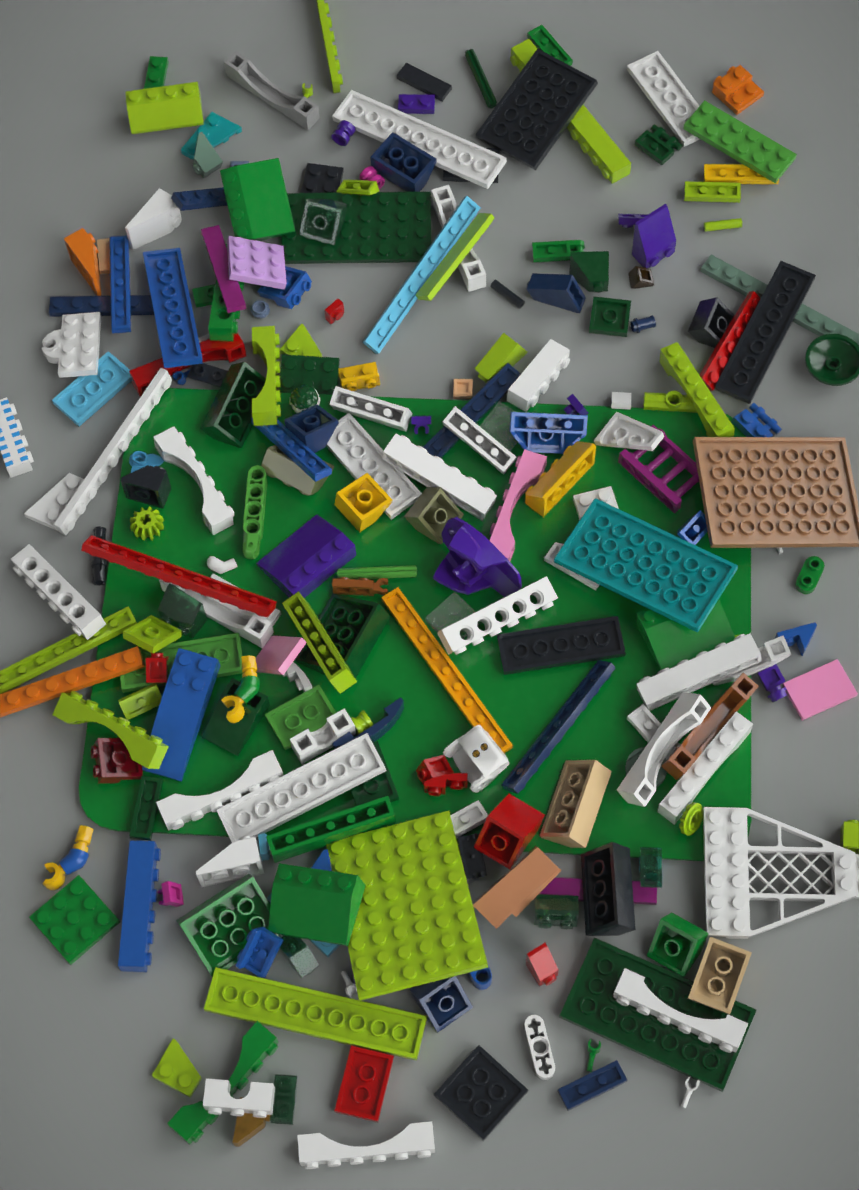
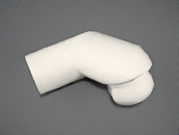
M210 556L207 559L208 568L219 574L237 567L234 558L225 562L215 556Z

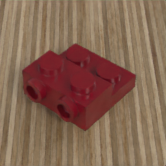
M97 738L94 746H91V758L96 760V765L93 766V777L98 778V784L119 783L120 780H140L143 776L142 765L131 759L128 749L120 738Z

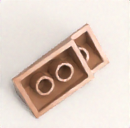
M535 846L473 902V906L497 929L511 914L517 917L561 870Z

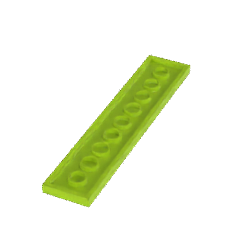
M215 967L204 1006V1011L253 1023L258 1021L262 1025L416 1061L427 1021V1016L217 967Z

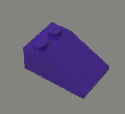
M666 204L635 223L632 256L642 267H654L660 260L670 257L675 252L676 237Z

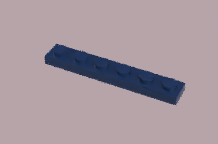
M130 295L131 316L154 315L150 295ZM111 296L50 297V317L100 312L101 316H111Z

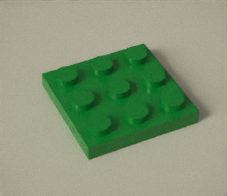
M80 875L76 876L29 916L30 920L70 965L120 923V920Z

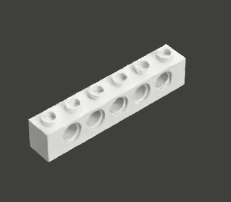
M30 544L11 558L15 565L13 570L19 577L23 575L27 585L31 589L35 587L38 596L42 600L47 599L50 608L54 612L59 611L61 619L66 624L70 622L73 625L71 628L78 636L82 634L88 640L106 625L101 614Z
M546 576L440 630L437 634L448 655L453 652L457 655L467 650L466 645L472 643L475 646L484 641V636L490 634L493 637L502 632L501 627L507 625L510 628L519 623V618L524 616L525 619H528L537 614L535 610L541 607L545 610L553 606L552 601L558 597ZM530 595H534L537 598V604H533L530 601ZM513 604H517L519 606V613L514 612L512 608ZM496 612L502 615V622L495 619ZM478 621L484 623V631L479 630L477 627ZM460 630L467 633V640H463L460 637Z

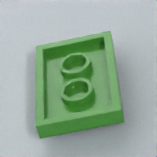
M317 685L265 714V717L286 751L291 748L290 738L307 729L310 732L320 729L326 724V718L334 715L336 711L320 685Z

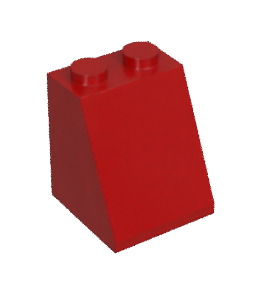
M509 793L487 816L474 848L506 868L511 869L539 830L545 814Z

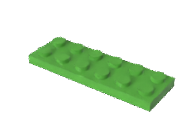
M705 100L683 127L687 132L774 183L780 179L797 156L796 153Z
M239 633L171 643L155 652L163 653V656H169V661H167L168 677L178 648L218 659L221 666L217 677L242 674L241 656L243 654ZM140 648L145 667L120 676L123 693L141 690L154 684L146 683V657L151 656V652ZM156 683V685L161 687L166 686V683Z

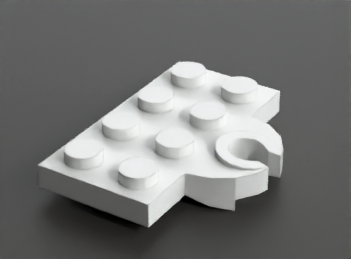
M100 312L62 315L61 329L47 334L43 339V354L49 363H58L59 378L98 375L101 331Z

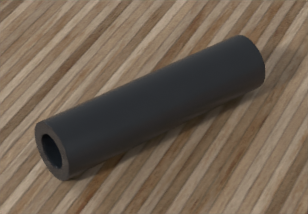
M497 280L491 283L490 287L519 309L523 307L525 301Z

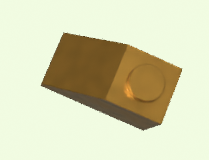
M244 1113V1116H237L233 1137L234 1146L240 1147L264 1129L266 1121L270 1122L271 1115H267L266 1118L253 1117L252 1113Z

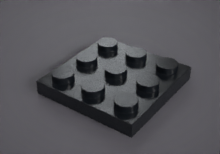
M478 1045L434 1093V1096L484 1142L528 1093V1089Z

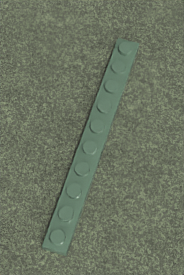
M712 254L701 267L702 273L744 296H747L751 291H755L761 298L768 286ZM804 304L801 305L793 321L794 323L818 336L825 334L847 336L859 345L858 333Z

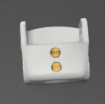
M481 725L473 727L465 735L456 739L443 752L446 757L451 758L453 756L461 773H468V781L471 783L470 789L475 793L482 791L509 765L506 755Z

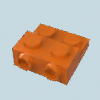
M741 65L738 67L732 66L724 77L718 76L713 82L712 93L736 115L764 95V91L752 81L753 76Z

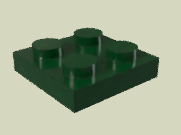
M593 296L589 333L627 337L631 300Z

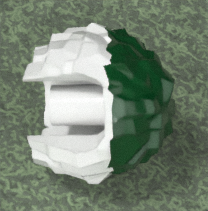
M306 384L295 388L290 396V405H292L296 413L302 412V410H306L316 404L319 405L321 401L316 389Z

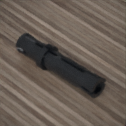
M101 526L95 527L93 529L94 536L106 540V528ZM93 556V561L91 562V567L93 568L92 583L98 586L104 585L107 562L103 558Z

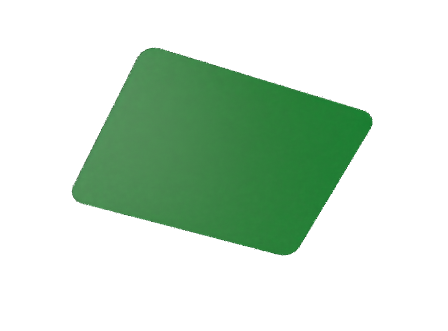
M168 388L161 396L159 403L150 412L149 418L141 425L138 434L129 443L127 450L124 451L120 480L123 476L131 473L132 466L129 463V458L134 452L142 451L147 455L156 454L161 457L155 448L154 436L175 427L178 433L182 432L186 445L188 447L191 446L194 450L197 462H202L207 477H212L215 489L217 491L220 490L223 494L226 506L230 505L235 514L233 517L234 525L212 535L203 521L202 508L204 498L197 482L182 468L164 461L160 467L167 471L172 488L164 509L126 499L120 481L112 543L207 577L215 574L238 588L277 601L276 609L281 611V615L273 625L274 633L272 636L302 637L282 604L289 598L256 563L315 515H319L339 529L355 544L356 556L342 568L415 565L417 567L416 577L386 578L388 579V585H381L380 587L387 589L388 593L399 587L447 655L448 653L437 632L505 598L492 587L466 595L455 592L433 579L437 568L450 550L444 543H436L417 531L404 516L413 504L392 520L383 512L375 523L359 532L335 506L336 493L354 482L355 478L327 447L317 451L315 454L333 465L334 469L320 490L312 495H304L299 492V489L283 484L282 480L266 474L268 483L260 551L256 559L245 558L242 546L248 471L253 466H261L267 448L275 444L254 425H252L242 448L214 440L200 428L219 390ZM280 393L281 402H277V405L281 407V416L277 417V419L284 426L285 419L297 414L293 410L292 405H290L292 393ZM319 394L321 400L319 406L333 417L340 420L347 415V413L334 410L329 405L332 395ZM373 397L409 408L413 413L412 416H431L432 424H427L429 426L428 434L425 433V427L420 426L418 434H415L414 428L417 424H412V419H410L407 431L405 432L354 415L352 416L383 451L395 434L403 435L414 445L423 447L444 427L442 421L453 408L457 407L461 410L469 401ZM497 402L476 423L516 456V460L504 475L461 439L441 458L448 466L456 467L460 470L461 474L474 478L479 485L490 488L497 495L495 503L483 521L457 506L464 514L461 519L473 526L489 541L491 538V526L498 520V517H496L499 506L504 504V492L506 489L509 490L511 486L509 484L512 472L516 473L517 467L515 465L517 458L522 456L524 452L509 430L510 412L525 411L510 402ZM536 403L527 412L566 414L564 408L568 405ZM583 405L588 411L587 435L580 442L595 444V438L616 412L650 427L654 425L662 429L666 436L694 462H696L693 446L694 438L708 437L697 412L644 410V408L633 407L630 410L612 409L610 406ZM726 414V416L731 422L733 418ZM732 423L733 427L735 428L734 437H746ZM596 445L594 465L544 518L525 504V493L517 501L510 518L511 532L515 540V550L510 562L520 573L521 589L547 576L558 598L552 601L553 606L545 610L542 607L535 610L537 614L528 619H525L523 616L518 619V624L510 628L507 625L501 627L502 632L498 634L618 616L626 652L624 657L601 660L611 662L615 666V670L519 794L506 791L501 786L597 661L504 675L497 635L491 637L490 634L484 636V641L475 646L472 643L466 645L467 650L457 655L454 652L449 654V658L512 743L513 748L504 753L508 758L509 765L482 791L473 792L470 789L471 783L468 781L467 788L454 790L446 786V794L431 796L425 793L424 786L417 776L416 769L423 760L444 755L443 752L446 747L459 737L465 735L473 727L384 605L381 599L384 595H344L379 603L390 616L356 677L357 682L340 694L326 675L297 663L295 659L293 662L305 673L312 688L320 685L336 713L345 708L350 718H356L361 711H365L374 725L385 718L384 708L399 698L403 699L404 709L401 716L385 735L376 740L379 743L399 796V800L391 802L396 823L391 825L449 811L450 815L478 800L489 815L510 793L545 814L539 830L523 852H530L537 846L543 853L581 855L587 851L614 842L630 848V858L652 857L666 860L704 861L703 819L700 827L692 835L687 836L681 833L679 828L680 819L674 825L658 813L659 804L681 777L676 780L667 772L664 782L656 787L655 793L645 807L627 803L617 791L626 777L625 765L628 756L634 750L646 747L648 744L627 720L629 714L644 704L636 684L642 678L647 676L653 677L660 671L636 627V613L648 608L601 585L595 591L544 561L545 556L554 543L564 544L580 521L574 505L573 495L611 486L620 510L679 537L677 534L678 529L689 518L700 510L705 514L700 482L696 483L681 497V507L674 514L618 463L621 451L626 449L633 453L637 449ZM657 445L653 451H647L638 460L643 465H648L665 450ZM538 453L547 456L546 468L544 470L546 473L551 469L552 463L563 456V454ZM670 456L652 472L657 478H662L678 462ZM684 469L666 485L670 490L676 491L693 475ZM405 474L417 489L423 493L427 487ZM254 494L252 497H258L260 494ZM150 506L153 511L157 509L160 515L163 516L164 530H159L160 536L153 535V541L149 537L144 541L141 537L137 538L134 532L131 531L130 518L134 517V511L141 512V507L147 510ZM252 512L251 515H256L259 512ZM252 529V530L249 531V533H254V532H256L257 530H256V529ZM707 532L698 541L696 546L738 565L736 573L719 600L734 636L750 634L751 548H710ZM210 556H215L225 562L234 558L237 567L219 574L208 568L207 559ZM109 562L102 611L103 619L129 606L137 623L152 615L180 629L181 638L172 643L235 633L162 591L160 579L128 569L120 564ZM337 572L305 597V600L309 603L318 619L333 594L332 582L333 579H338ZM369 579V580H373V582L375 583V582H377L379 579ZM530 595V601L533 604H537V598L534 595ZM513 604L512 608L514 612L519 613V606L517 604ZM497 612L495 613V619L502 622V615ZM478 621L477 627L479 630L484 631V623ZM460 630V637L463 640H467V633ZM122 633L98 645L96 661L117 654V652L137 647V645L124 639ZM240 636L243 656L250 655L256 658L262 648ZM256 672L257 677L260 678L259 692L268 696L270 703L265 714L304 693L303 689L299 691L295 680L290 682L287 676L283 677L281 674ZM242 674L216 678L182 782L143 771V776L163 779L160 800L175 793L185 796L208 795L221 791L233 784L247 770L253 758L273 750L283 775H286L333 751V747L301 764L292 747L285 751L267 721L265 714L239 756L202 738L220 696L230 680L234 678L240 682ZM120 676L92 685L91 700L98 703L100 709L105 708L114 712L115 717L125 718L118 700L137 691L123 693ZM734 681L719 685H713L712 683L691 693L701 694L710 707H712ZM165 686L158 687L163 696ZM751 696L737 711L750 722ZM678 699L655 708L650 712L662 724ZM159 706L129 719L130 725L145 729L146 734L151 736ZM88 722L79 782L80 804L87 817L99 827L113 831L130 832L141 779L98 784V778L93 777V766L96 765V760L91 758V746H94L97 738H119V736L102 724ZM691 730L678 741L679 744L685 739V737L691 732ZM751 732L742 744L715 771L693 802L701 804L702 808L751 809ZM453 756L451 758L446 757L453 773H461ZM597 760L612 771L586 848H570L539 837L565 761ZM351 790L266 832L267 836L355 807L356 803ZM158 808L153 833L229 837L218 812L211 811L204 814L197 821L191 820L184 823V826L177 830L171 829L168 831ZM747 816V833L749 836L751 817ZM484 823L462 836L480 834Z

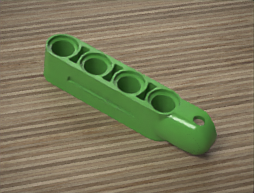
M259 465L249 469L247 478L242 546L243 555L247 559H256L258 557L260 540L263 537L268 482L265 469ZM254 494H260L258 497H252ZM252 512H259L256 515H251ZM252 529H256V530H257V531L254 532V533H249V531L252 530Z

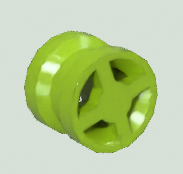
M361 711L356 718H351L357 735L373 726L371 719L365 711Z

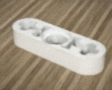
M531 1015L525 1020L524 1029L535 1073L540 1079L548 1080L555 1073V1063L545 1024L540 1016ZM531 1021H535L536 1024H540V1026H538L537 1031L538 1035L543 1034V1036H537L533 1039L530 1038V1036L534 1037L535 1035L533 1028L528 1027L531 1025ZM541 1041L546 1045V1050L543 1053H537L533 1049V1045L536 1042ZM548 1055L549 1058H545V1063L547 1067L551 1066V1069H549L548 1074H544V1071H539L542 1068L541 1059L536 1061V1058H544Z

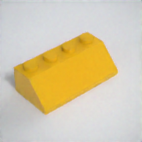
M577 441L573 446H568L563 456L552 463L551 469L547 473L541 474L536 485H532L527 489L525 504L544 518L594 465L596 445L594 443Z

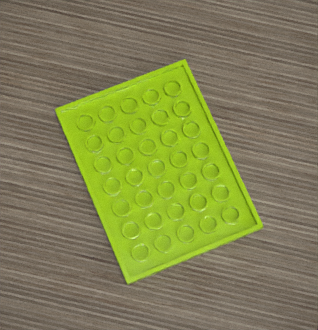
M449 811L356 834L326 845L332 871L358 875L366 885L348 945L360 1001L488 968Z

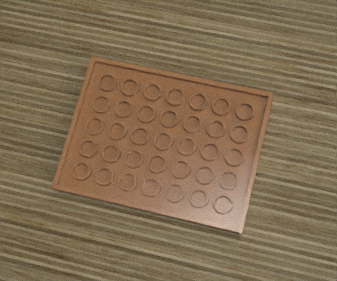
M845 437L694 438L693 446L710 548L859 547V505Z

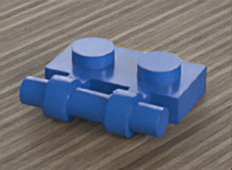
M752 403L749 407L753 412L752 414L745 409L733 417L731 421L746 437H773V434L770 432L771 430L776 435L782 430L777 425L778 422L774 418L771 419L765 413V410L761 406L758 407L755 403ZM760 418L766 425H763L758 419Z

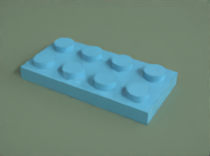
M108 351L98 360V375L79 376L53 398L52 402L77 426H81L132 381L129 373L130 369Z

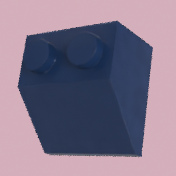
M318 404L284 420L286 428L314 453L326 447L339 424L335 417Z
M456 976L409 989L416 1003L437 1032L473 1008Z

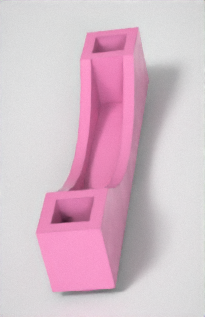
M525 449L522 456L517 458L515 465L517 467L516 473L512 472L509 484L511 486L509 490L506 489L504 492V504L499 506L496 514L498 520L492 524L490 529V542L509 561H511L515 550V540L510 526L512 511L517 501L532 485H536L539 477L544 473L547 463V456Z

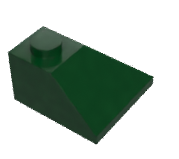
M609 251L571 252L569 275H573L577 283L589 292L600 293L608 291Z

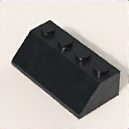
M611 842L582 853L581 868L586 936H619L636 930L630 848Z

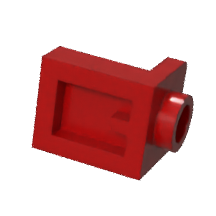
M151 653V656L146 657V683H167V661H169V656H163V653Z
M445 755L425 759L416 769L417 776L423 786L424 782L431 778L453 773Z

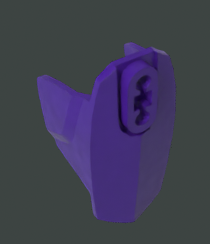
M458 517L450 518L447 521L441 535L443 543L450 551L437 568L433 576L435 581L455 592L466 595L492 587L502 596L507 597L522 588L518 570L483 534Z

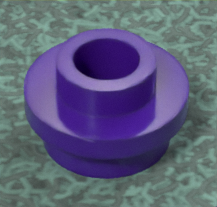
M779 685L769 690L770 695L767 698L771 699L773 703L787 696L786 687L781 688Z

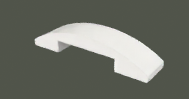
M784 635L765 642V646L758 648L761 653V662L718 680L713 685L734 681L743 672L750 676L789 657L791 652Z

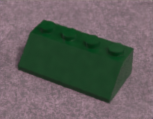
M246 362L232 364L200 429L214 440L242 448L253 425L251 422L253 417L252 398H256L260 394L266 378Z

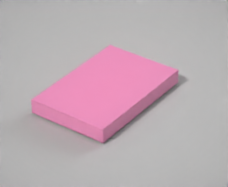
M271 636L255 658L257 672L283 675L305 646L306 641L302 637Z
M838 659L791 679L782 685L783 688L786 687L787 690L785 691L802 721L852 699L858 694Z

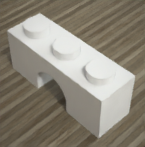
M345 708L326 718V724L314 732H310L307 729L290 738L291 747L301 764L332 748V743L349 731L353 736L356 734L355 725Z
M206 1079L203 1107L205 1110H208L209 1114L220 1115L224 1111L231 1112L230 1115L244 1116V1113H252L253 1117L266 1118L267 1115H272L275 1094L273 1083L251 1082L248 1095L242 1099H235L230 1096L231 1084L229 1080Z

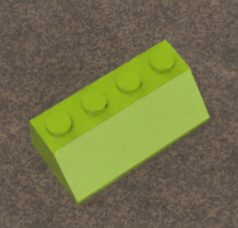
M198 82L125 91L131 134L204 125Z

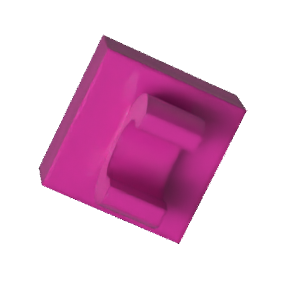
M170 881L161 883L162 888L157 891L158 894L163 895V900L159 901L160 905L175 907L184 905L181 884Z

